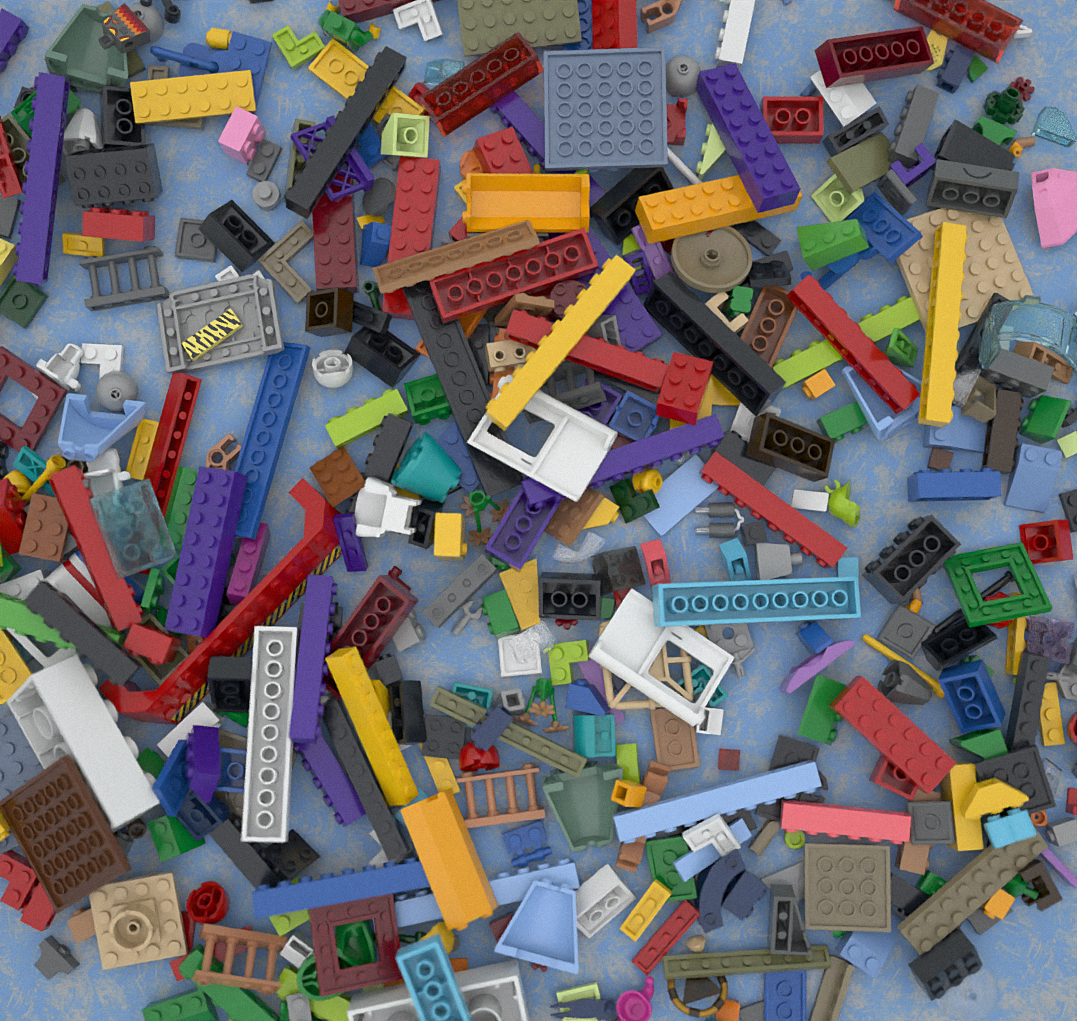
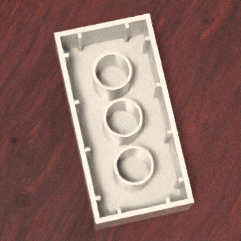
M75 655L31 675L6 702L44 770L67 754L70 755L113 833L160 803L152 790L156 780L150 773H143L136 761L139 752L135 742L129 736L123 737L116 725L118 721L116 708L109 700L103 701L95 686H97L98 679L94 669L87 663L82 665L79 657Z
M517 959L454 972L473 1021H530ZM406 983L353 994L347 1010L349 1021H421Z

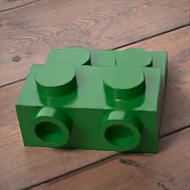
M436 374L404 383L415 424L427 425L432 419L439 418L444 420L450 417L452 412Z

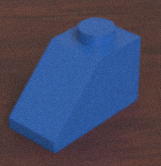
M377 222L363 225L360 265L370 267L381 265L390 246L392 225Z
M806 621L798 627L800 631L795 633L811 654H818L834 642L817 622L809 623V621Z
M576 679L569 683L565 708L603 717L610 713V707L594 684H589L588 680Z

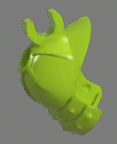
M835 479V490H830L827 485L825 486V490L831 494L828 498L827 507L833 516L843 520L851 528H856L861 514H859L860 506L849 500L851 480L841 487L840 482Z

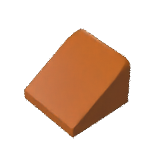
M727 998L722 1008L715 1013V1019L738 1021L740 1002Z

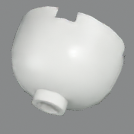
M327 350L319 353L320 357L316 360L314 357L312 370L316 380L322 386L338 388L347 384L352 377L353 361L348 353L346 356L342 354L341 350Z

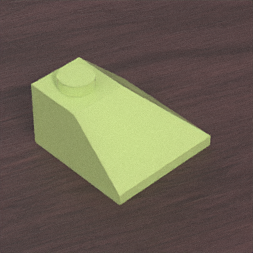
M392 113L382 132L381 154L428 158L430 116Z
M836 174L811 195L831 222L843 221L865 201L862 188L849 195Z

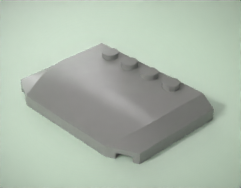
M251 274L174 291L169 295L170 298L163 303L157 304L166 372L169 374L188 373L276 354L284 350L275 286L271 279H263ZM231 308L243 324V327L197 360H192L182 343Z

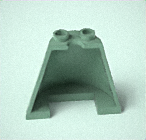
M81 5L45 54L46 63L53 73L57 71L60 75L71 80L70 85L94 93H101L103 85L124 87L128 79L126 53H120L114 45L104 50L98 41L99 38L104 36L102 23L113 11L105 14L101 13L95 6Z
M586 761L579 778L558 768L550 771L549 777L544 776L542 778V789L572 852H583L589 845L601 848L606 844L612 843L615 827L612 814L617 813L618 803L612 801L611 796L616 779L622 780L623 768L619 765L607 762L605 766L598 764V761Z

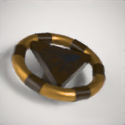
M716 976L720 984L719 988L708 977L686 978L683 1002L679 999L675 989L676 979L667 980V989L671 1001L681 1012L688 1016L703 1018L715 1014L725 1004L728 996L727 979L725 976ZM720 993L719 998L709 1008L700 1010L686 1006V1004Z

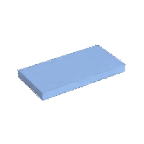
M696 454L662 482L661 489L655 494L660 508L643 516L660 537L718 488L714 483L708 484L701 479L702 475L699 471L704 466V463Z

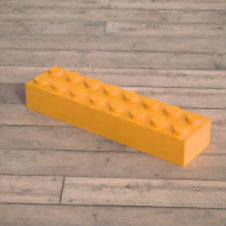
M739 175L640 196L635 213L648 244L796 211L802 199V194L799 192L794 204L757 213Z

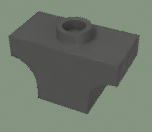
M52 935L45 938L39 944L41 957L34 966L48 980L58 972H64L68 975L80 965L70 954L69 948L64 944H60Z

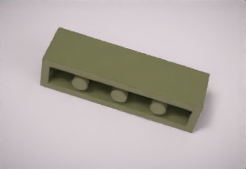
M296 118L291 134L313 127L316 122ZM305 137L299 138L301 143L310 145V139ZM292 140L290 141L285 193L289 187L292 188L294 186L297 174L303 172L306 163Z

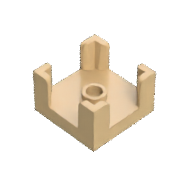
M725 292L717 293L705 305L733 332L738 334L744 329L743 326L749 320L741 313L729 322L719 311L723 308V302L728 299V295Z

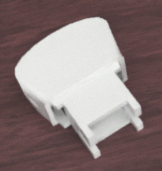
M374 476L368 477L365 487L360 489L356 501V535L359 537L380 538L389 531L409 535L415 533L416 528L409 527L413 506L421 505L422 500L397 495L398 491L395 490V485H391Z

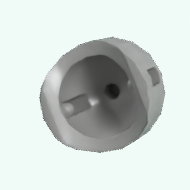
M270 181L259 182L253 189V200L264 211L275 208L281 200L279 189Z

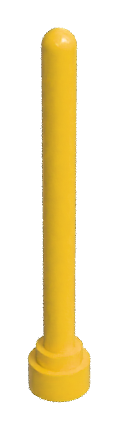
M52 455L48 459L45 471L21 497L22 500L24 499L28 503L31 500L32 493L36 494L48 480L46 475L62 470L66 466V462L61 456Z
M864 634L862 636V640L892 661L897 660L909 664L932 687L935 695L940 698L945 696L938 680L936 681L870 635Z

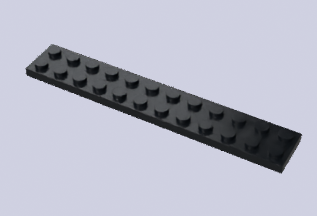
M429 280L417 282L410 287H401L485 496H494L521 485L524 479L520 471L467 443L488 410L485 407L491 398L459 319L442 323L429 286ZM492 422L487 432L509 444L504 430Z

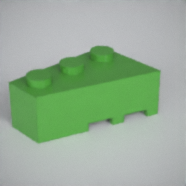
M857 219L796 227L803 259L812 271L869 248L866 233Z

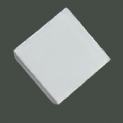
M705 707L703 714L706 716L700 725L696 724L694 726L695 732L721 735L724 710Z
M296 930L280 955L299 968L302 962L313 952L312 940Z

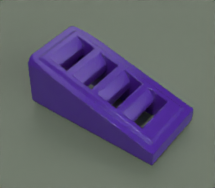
M637 249L622 255L623 260L631 267L642 266V268L635 271L630 279L635 294L638 296L650 291L653 279L645 251ZM645 274V276L636 279V276ZM644 281L648 282V284H645L640 287L638 286L639 283H642Z

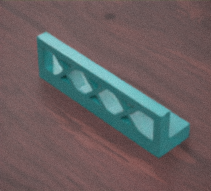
M26 445L21 448L13 464L15 468L33 482L45 471L47 465L43 458ZM47 480L41 488L51 496L56 497L49 480Z

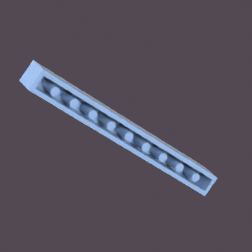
M807 760L647 804L642 807L612 814L619 841H624V844L635 842L636 838L644 836V838L656 836L658 831H674L677 829L676 826L684 825L689 827L696 825V821L702 819L705 821L718 813H724L725 816L737 813L736 810L741 808L751 810L756 808V804L764 802L765 805L775 803L777 798H794L796 793L803 791L804 794L816 791L817 787H821V782L815 762Z
M562 858L557 860L558 863L549 865V862L537 864V868L529 869L527 866L518 868L517 872L509 874V871L497 873V877L489 878L488 875L486 876L499 906L523 900L534 880L540 882V878L553 881V886L560 887L561 883L573 886V889L580 888L574 860ZM428 889L416 891V895L408 896L407 893L395 896L394 906L398 928L443 918L433 891L428 892Z

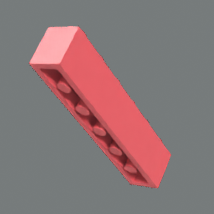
M782 799L780 826L784 828V831L796 833L797 830H804L806 834L818 835V832H822L830 837H839L840 834L848 835V838L859 840L860 837H868V840L874 842H881V839L890 840V843L903 844V841L909 842L911 816L908 812Z

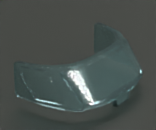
M1025 295L1022 300H1006L994 304L989 318H986L979 347V362L982 364V369H988L1001 353L1002 348L999 341H1035L1061 355L1077 376L1076 318L1071 313L1053 305L1040 303V296Z

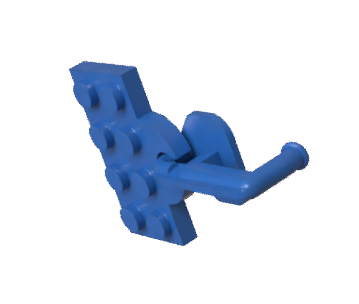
M232 31L228 51L219 50L211 53L207 46L189 43L184 47L183 54L157 46H152L150 52L160 62L171 60L180 63V77L251 70L257 108L272 43Z
M873 192L844 219H857L866 233L869 248L826 265L830 271L818 280L820 286L825 291L854 267L860 259L865 260L880 254L891 264L923 237L921 232L876 192ZM805 271L801 273L800 278L803 280L807 275L812 277V273Z

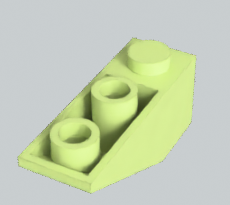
M713 123L707 125L705 136H708L707 143L703 142L700 153L704 155L702 162L698 161L696 169L700 180L727 152Z

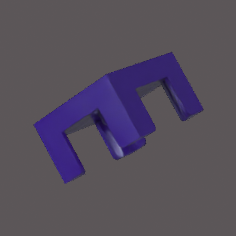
M923 143L915 147V151L923 162L918 158L916 163L907 171L899 161L894 162L888 168L889 171L892 169L907 188L924 177L936 163V159Z

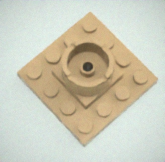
M174 871L109 882L89 894L103 970L187 955L188 947Z

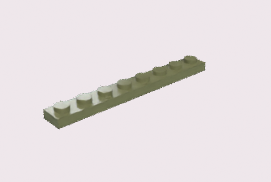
M437 686L429 703L430 706L472 727L479 720L483 723L487 718L485 713L488 709L441 686ZM513 721L497 738L576 778H579L588 759Z
M827 945L810 946L813 955L770 954L769 949L662 957L665 980L828 969L831 967V960Z

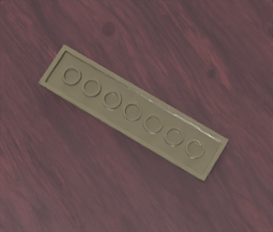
M1036 829L1037 835L996 849L989 845L897 926L899 931L920 955L937 945L1018 874L1019 870L1026 867L1048 847Z

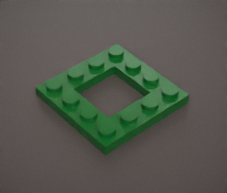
M1022 542L953 555L949 560L946 559L942 563L969 628L1047 613L1052 610L1049 598ZM1009 567L1021 595L983 602L972 573Z

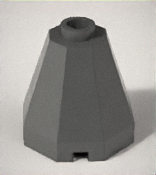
M893 660L884 669L882 675H886L884 682L879 681L878 691L890 702L924 705L931 699V686L909 664Z

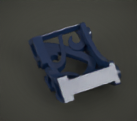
M734 849L700 871L696 882L698 898H694V906L699 909L700 916L697 919L699 925H702L704 933H709L724 925L721 916L723 893L731 879L746 868L738 849Z

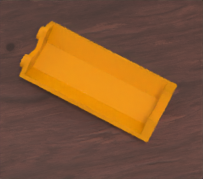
M467 173V182H463V194H467V211H463V224H467V232H489L529 219L535 232L570 233L585 228L586 233H589V174Z
M451 788L401 809L448 931L454 928L460 931L468 927V922L479 917L484 919L493 915V910L498 907V904Z

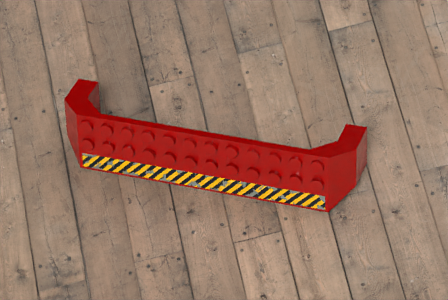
M304 478L288 492L305 509L303 538L156 690L142 691L132 681H129L124 686H115L107 679L99 689L114 705L118 713L140 722L178 725L210 692L207 678L210 657L244 656L254 646L255 626L272 627L306 592L308 574L322 575L342 555L333 521L335 514L341 513L335 507H332L329 501Z

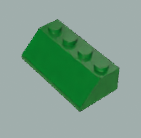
M178 466L157 545L177 550L182 549L198 470Z

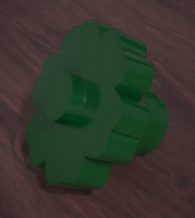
M1007 87L1001 93L998 91L989 93L983 105L985 113L992 116V119L1000 124H1006L1007 122L1010 125L1018 123L1025 110L1020 101V92L1013 87Z

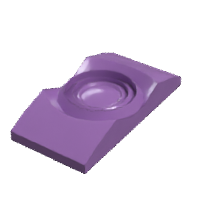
M853 640L833 642L818 654H812L799 666L792 667L779 688L780 691L786 694L793 692L854 646Z

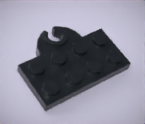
M779 735L768 771L807 760L816 762L820 748ZM818 771L821 788L828 790L826 777L822 772ZM803 791L796 793V797L787 800L822 803L825 797L821 795L813 796L812 793L804 794ZM784 797L777 798V802L765 805L764 802L757 804L755 814L780 822L781 803Z

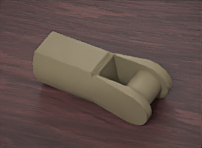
M768 819L748 847L761 856L771 842V839L779 831V824L774 820Z

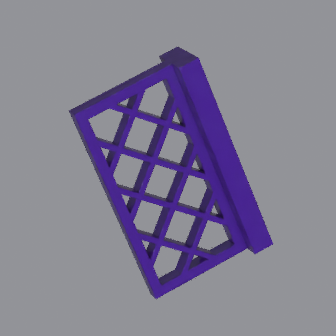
M334 115L327 117L324 123L291 134V140L305 161L310 157V152L315 153V147H312L313 141L323 142L324 138L315 136L316 132L324 130L326 133L329 126L333 127L335 124ZM305 137L310 139V145L301 143L299 138ZM355 147L344 162L348 170L340 169L338 174L346 176L344 182L333 179L331 184L342 187V190L333 193L330 185L326 190V194L331 202L360 190L364 192L369 191L373 186L375 178ZM347 178L355 179L358 185L347 184Z

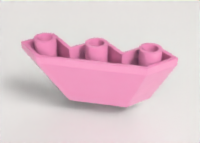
M1055 168L1032 172L1034 207L1042 249L1063 245L1077 232V172Z

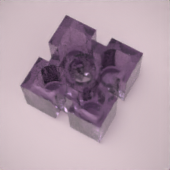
M1027 616L1025 631L1030 633L1029 640L1025 639L1026 645L1023 652L1047 655L1050 661L1069 664L1071 647L1067 646L1066 642L1067 638H1073L1075 623L1053 618L1052 622L1049 623V619L1044 617ZM1048 635L1051 637V641H1047L1045 644L1044 638Z

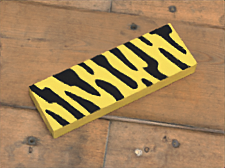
M230 308L184 341L182 345L192 360L195 361L242 328L243 324Z

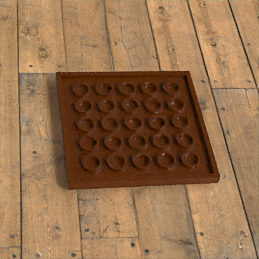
M69 754L61 757L0 801V810L56 913L63 911L132 869L128 858L120 848L118 840L109 828L107 820L103 817L96 800L92 797L86 782L82 779L75 762Z

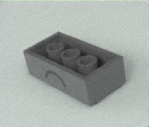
M937 159L928 186L926 205L1007 218L1018 191L1019 172Z

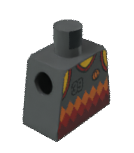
M125 3L103 21L104 36L98 39L104 50L114 45L120 53H126L151 42L150 29Z

